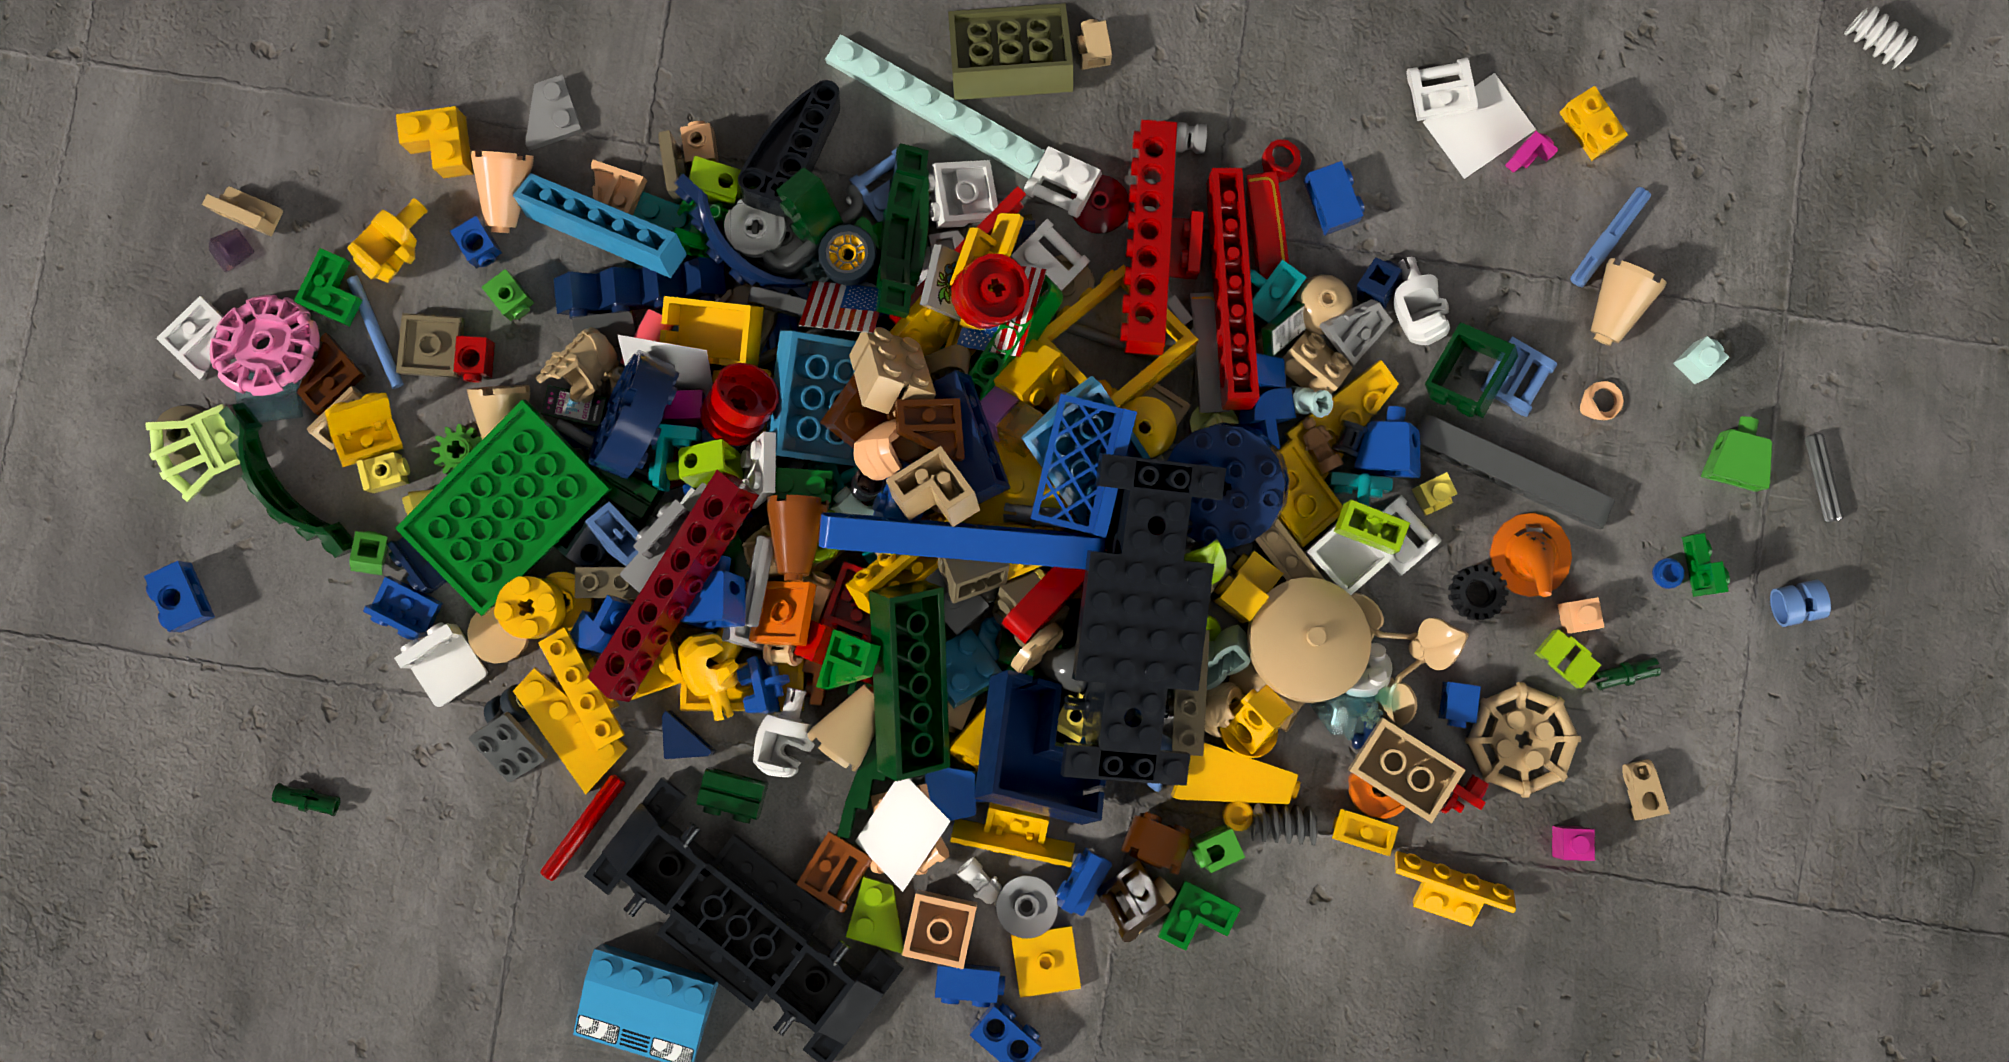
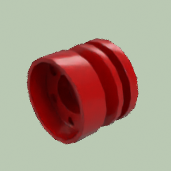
M741 362L729 364L718 374L700 408L701 421L705 429L717 440L723 439L733 446L750 444L760 435L766 422L775 410L779 401L778 388L774 380L764 370L752 364Z

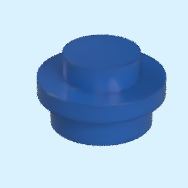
M1662 559L1653 568V579L1662 588H1675L1684 579V569L1675 559Z

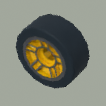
M851 224L839 225L829 230L821 240L818 250L819 262L827 276L834 282L846 286L859 285L868 280L875 272L878 261L877 247L870 234L861 227ZM846 250H850V252L854 253L852 259H844V256L846 255Z

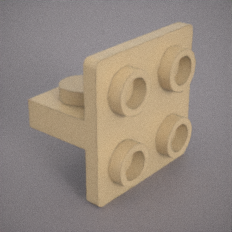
M1307 330L1283 357L1285 361V374L1299 386L1310 388L1314 392L1325 390L1332 394L1353 369L1347 358L1329 348L1320 335Z

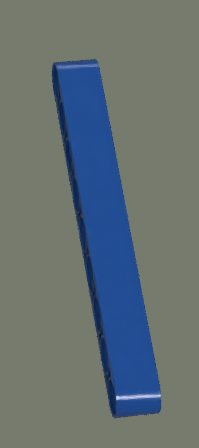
M835 512L821 513L819 547L827 549L1085 569L1087 550L1105 552L1106 543L1105 537L1096 536L1091 533L959 523L952 527L949 522L921 519H911L909 521L907 518Z

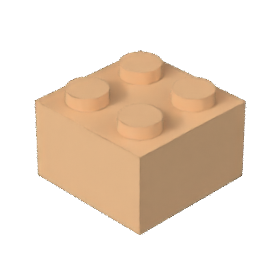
M917 889L902 956L964 969L977 902Z

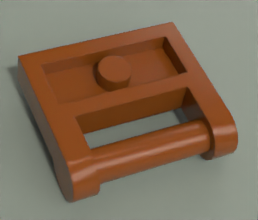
M828 831L796 884L829 906L844 913L849 905L847 903L848 899L867 868H871L873 860L865 851L838 837L832 831ZM851 856L858 861L835 896L828 891Z

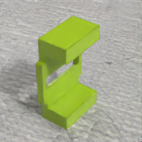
M1559 629L1553 630L1534 652L1541 659L1549 661L1547 664L1576 688H1583L1601 666L1599 662L1591 657L1592 653L1572 636L1567 637ZM1577 645L1581 651L1562 672L1557 667L1574 646Z

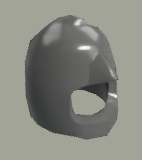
M1062 636L1061 640L1052 650L1047 651L1039 662V672L1044 680L1062 684V693H1081L1087 690L1088 681L1072 679L1076 643ZM1064 644L1067 648L1063 649L1058 646Z

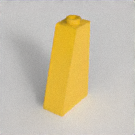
M1204 743L1203 756L1190 755L1187 786L1174 785L1171 796L1179 800L1289 804L1291 798L1296 799L1300 789V782L1297 781L1298 774Z

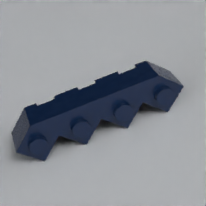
M696 257L680 264L671 278L645 267L639 269L610 267L597 274L567 272L554 278L557 314L569 315V318L572 319L588 315L619 313L648 308L663 310L664 296L715 302V299L722 297L726 293L723 261L717 264L712 258Z

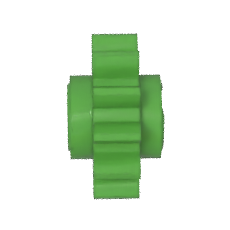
M458 424L456 432L449 427H445L447 436L445 438L442 436L435 437L441 445L431 449L432 452L440 455L434 461V464L444 466V474L448 475L482 441L480 436L476 437L477 429L471 427L466 430L464 425ZM461 446L464 447V454L459 453L460 456L456 455V449H461Z

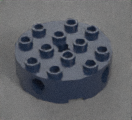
M1222 422L1198 429L1177 444L1167 460L1226 468L1225 482L1231 483L1232 487L1226 492L1225 489L1223 490L1222 500L1192 497L1189 520H1192V526L1188 527L1192 528L1191 533H1187V536L1203 546L1211 544L1216 539L1220 542L1222 548L1225 549L1251 543L1275 524L1287 504L1290 478L1284 457L1268 437L1248 425Z

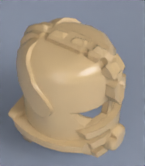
M589 327L581 331L573 339V342L565 347V350L553 352L551 359L545 362L546 365L541 369V374L536 377V380L542 383L549 377L556 379L563 377L571 385L570 399L577 403H587L593 399L594 392L602 385L601 379L606 381L612 376L613 369L618 367V356L606 336L601 334L596 328Z

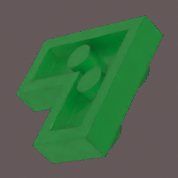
M319 248L294 302L350 327L363 301L357 296L338 289L350 265V261Z
M1705 533L1682 537L1693 597L1729 592V572L1724 567L1723 561L1711 563L1712 547L1709 540L1706 539Z
M1183 880L1157 936L1186 951L1199 923L1228 937L1241 908Z

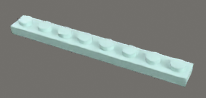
M841 34L825 58L827 64L1028 179L1032 177L1045 153L1043 149Z

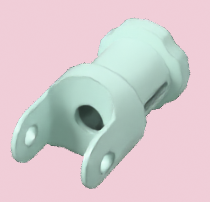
M1291 386L1292 390L1295 391L1293 394L1295 413L1303 415L1312 413L1320 418L1329 415L1333 408L1332 395L1328 391L1319 390L1314 392L1307 387Z

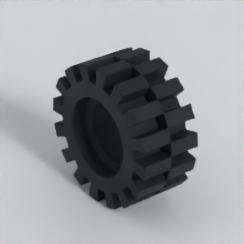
M1484 565L1470 566L1458 571V574L1454 575L1451 579L1453 583L1448 587V590H1451V595H1448V599L1453 602V605H1451L1453 610H1458V615L1467 617L1468 620L1490 619L1495 614H1499L1502 611L1501 607L1506 606L1507 600H1505V596H1509V590H1505L1504 587L1507 585V582L1500 578L1502 574L1499 571H1493V567H1485ZM1474 581L1483 582L1489 590L1487 601L1481 605L1471 602L1467 595V589Z

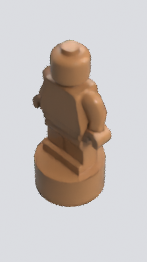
M1308 416L1304 418L1302 424L1306 430H1309L1303 435L1306 445L1305 450L1309 452L1313 449L1319 462L1317 466L1321 474L1323 475L1343 465L1344 463L1339 453L1336 454L1328 442L1333 439V436L1327 432L1323 425L1315 427L1316 422L1313 417L1309 418Z

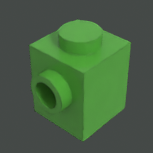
M506 269L481 287L502 315L510 321L524 317L530 311L529 307L534 304V301L514 275Z
M355 531L349 559L351 571L383 575L388 551V536H383L373 531Z

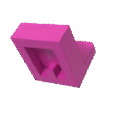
M1535 131L1525 140L1505 166L1514 173L1521 166L1526 169L1537 156L1547 162L1556 154L1558 148L1554 146V142L1550 137Z

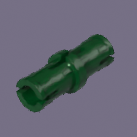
M1655 657L1631 664L1627 661L1620 663L1619 667L1596 671L1594 680L1607 678L1606 681L1595 683L1600 691L1621 684L1630 686L1634 685L1637 680L1660 676L1661 668L1647 670V667L1659 664Z
M278 783L272 793V801L274 803L298 807V810L302 812L312 810L335 816L340 806V798L338 796L314 792L313 788L309 787L300 789Z

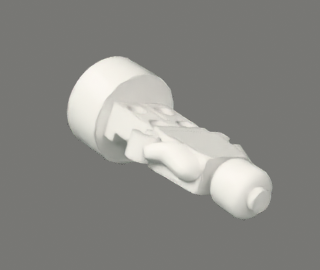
M970 858L959 868L956 875L964 883L971 884L976 891L973 894L975 898L982 899L986 904L994 902L996 907L997 897L1002 889L1001 884L997 881L998 878L994 876L993 879H990L982 870L983 866L976 858Z

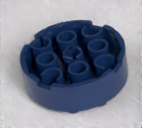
M638 350L637 354L631 356L605 406V409L608 410L606 416L597 426L589 452V464L624 479L632 475L635 468H643L648 456L646 450L649 444L654 446L660 436L661 428H659V425L662 421L666 404L670 405L677 392V388L674 386L679 377V372L675 371V365L641 350Z

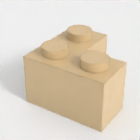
M941 446L886 479L892 498L909 521L935 504L952 527L980 511L974 490Z

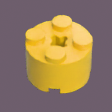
M530 576L516 577L508 582L499 592L494 615L501 627L512 636L524 639L544 638L554 634L565 620L566 607L564 595L556 584L547 579ZM529 603H532V607L535 609L534 613H529Z

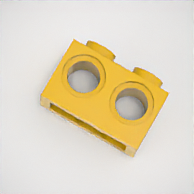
M1596 86L1569 101L1559 112L1591 161L1617 146L1628 136Z
M1265 685L1259 692L1252 689L1240 701L1241 704L1232 711L1235 717L1226 729L1251 754H1254L1277 732L1294 711L1268 685Z

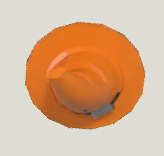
M1528 513L1516 515L1501 525L1493 536L1490 559L1491 566L1494 568L1493 571H1499L1502 574L1500 578L1506 580L1507 585L1505 587L1512 593L1526 597H1549L1552 595V591L1558 588L1569 574L1572 552L1570 541L1560 525L1547 516Z

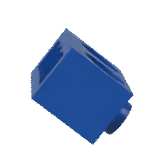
M992 1003L970 1029V1036L999 1062H1030L1042 1048L1041 1041L1038 1040L1040 1034L1029 1024L1026 1023L1023 1027L1014 1018L1017 1014L1005 1003H1002L1001 1006L997 1003ZM992 1019H1000L1005 1027L1001 1032L993 1033L987 1028L988 1022ZM1019 1039L1024 1040L1028 1044L1027 1050L1020 1054L1013 1052L1010 1047L1015 1040Z

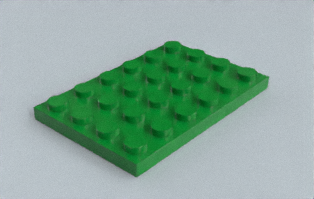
M525 399L521 400L395 529L483 616L496 605L501 589L514 578L525 576L612 487Z

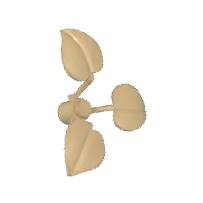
M1354 592L1351 596L1365 614L1370 629L1371 641L1374 635L1379 638L1411 640L1409 652L1416 658V661L1399 673L1395 680L1391 677L1387 687L1385 688L1384 686L1379 689V693L1375 695L1377 707L1383 718L1402 729L1404 725L1414 718L1417 710L1415 693L1408 684L1401 683L1402 679L1424 663H1427L1430 668L1435 670H1444L1450 667L1461 654L1469 633L1435 617L1424 620L1419 627L1418 634L1416 632L1412 634L1382 632L1379 628L1384 623V616L1379 606L1369 597Z

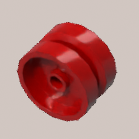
M986 254L976 258L956 275L951 287V298L956 313L965 323L978 329H992L1015 318L1025 308L1029 297V281L1024 269L1014 259L1003 254Z

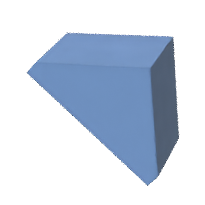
M610 502L606 503L585 521L607 552L623 565L627 566L639 553L633 547L637 542L636 537L639 533Z

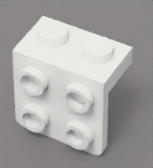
M440 622L428 629V636L419 642L415 639L405 644L400 649L402 653L394 658L400 668H408L413 671L425 692L437 707L446 705L485 679L488 675L487 669L471 649L468 640L457 624H444Z

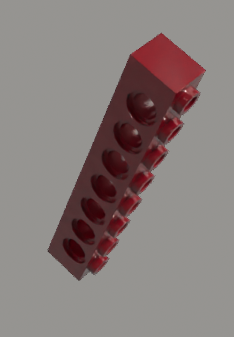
M718 469L716 470L587 676L608 699L630 702L645 676L653 667L662 649L670 640L679 622L685 616L694 598L702 589L713 568L718 564L723 552L735 537L740 525L752 510L759 495L737 476Z

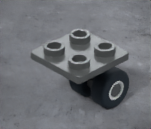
M519 684L512 685L501 696L498 695L486 703L484 717L487 724L469 737L471 743L507 782H512L544 762L548 757L546 752L518 723L526 721L531 717L513 692Z

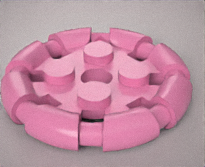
M262 295L245 300L246 304L239 308H232L216 326L217 334L215 339H211L210 361L212 367L219 372L218 378L229 388L242 394L247 391L251 392L253 396H266L284 391V386L291 382L296 384L306 375L314 363V359H312L314 352L319 350L320 335L317 323L310 319L311 313L309 310L295 303L293 299L288 297L279 299L276 295ZM253 314V316L256 319H253L246 324L244 318ZM295 323L300 324L299 326L293 329L290 328V326ZM270 338L267 347L257 349L259 341ZM295 346L302 347L300 354L294 353ZM234 358H236L237 361H235L234 363L230 364V363H231V360L234 359ZM283 370H285V372H283L282 374H280V375H278V376H275V374H274V373H280V372H282ZM250 372L255 373L253 380L248 378Z

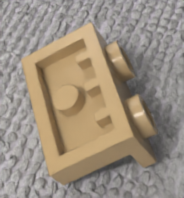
M227 187L224 194H220L219 198L207 194L202 203L203 206L216 214L272 237L283 213L281 208L232 187Z

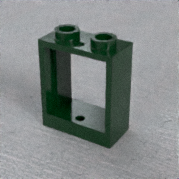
M1460 322L1425 382L1430 399L1441 405H1446V403L1454 405L1460 413L1468 417L1476 415L1484 418L1518 358L1516 345ZM1464 347L1500 361L1478 402L1442 387Z

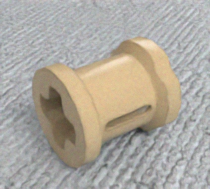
M764 644L763 658L769 666H776L779 663L798 666L802 662L803 657L794 654L797 645Z

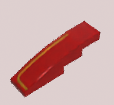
M1277 171L1246 175L1250 231L1254 242L1255 265L1258 267V273L1266 279L1270 277L1282 259L1289 264Z

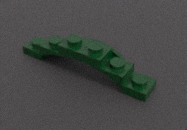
M902 143L899 144L896 150L894 174L890 180L887 207L883 212L877 261L879 270L876 289H879L876 312L906 318L910 310L911 295L917 288L926 253L929 223V171L927 169L929 150Z
M243 402L227 405L222 409L219 414L224 419L226 427L238 437L230 446L236 452V456L240 461L243 472L241 477L246 482L248 490L266 508L268 515L276 520L279 525L287 523L293 526L295 531L304 537L306 541L319 538L323 548L332 554L334 558L351 553L354 539L340 522L331 525L307 511L287 492L278 480L266 458L260 441L258 430L263 426Z

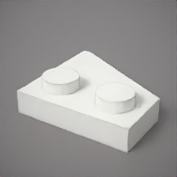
M199 296L156 339L199 380H204L211 365L210 342L211 339H215L218 331L215 328L224 316L204 297Z

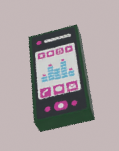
M548 385L541 414L597 427L604 420L605 406L608 398L594 395L593 399L587 403H577L570 399V389Z

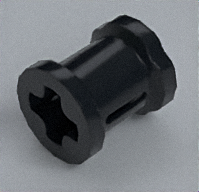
M1342 420V430L1337 443L1332 445V449L1344 455L1357 458L1359 454L1357 448L1362 435L1367 433L1368 429L1357 423Z

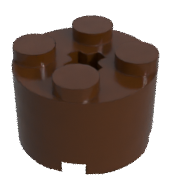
M1149 812L1140 813L1139 816L1134 815L1121 851L1126 853L1131 849L1129 856L1159 869H1162L1163 866L1170 869L1169 873L1178 875L1192 841L1189 837L1191 831L1176 824L1165 826L1161 824V817Z

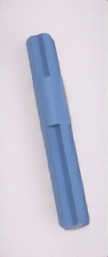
M1643 187L1636 188L1572 274L1570 280L1573 284L1581 288L1584 287L1598 267L1602 265L1618 243V240L1651 197V193L1648 190H1645Z

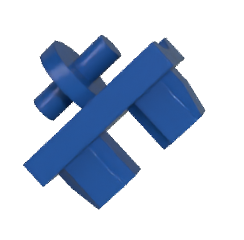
M756 656L748 658V664L737 670L738 681L741 686L753 685L754 689L753 695L744 697L745 712L772 715L781 712L778 697L784 696L782 686L790 683L789 675H779L778 666H769L765 663L764 659H758Z

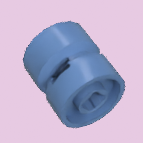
M1818 579L1798 583L1796 587L1788 585L1775 588L1770 593L1772 613L1775 620L1782 627L1800 624L1804 620L1814 621L1823 619L1830 615V597L1826 587Z

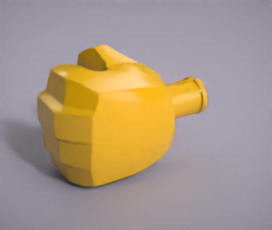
M413 198L396 216L381 210L372 219L371 224L347 247L355 263L370 279L377 278L388 283L395 277L404 262L411 264L415 260L417 240L411 233L410 228L428 212L422 203Z
M705 632L689 636L678 647L679 665L682 677L690 691L695 696H709L714 720L719 721L724 720L723 713L727 718L734 715L726 690L738 683L733 673L739 666L733 658H730L720 664L707 667L706 661L720 653L724 648L722 646L723 640L719 634Z

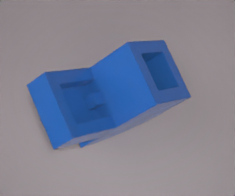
M1292 388L1272 389L1259 394L1260 398L1252 410L1240 411L1239 424L1248 425L1259 431V433L1268 437L1279 450L1280 444L1276 424L1296 418Z
M607 595L597 614L582 610L570 632L575 644L580 648L602 653L633 602Z

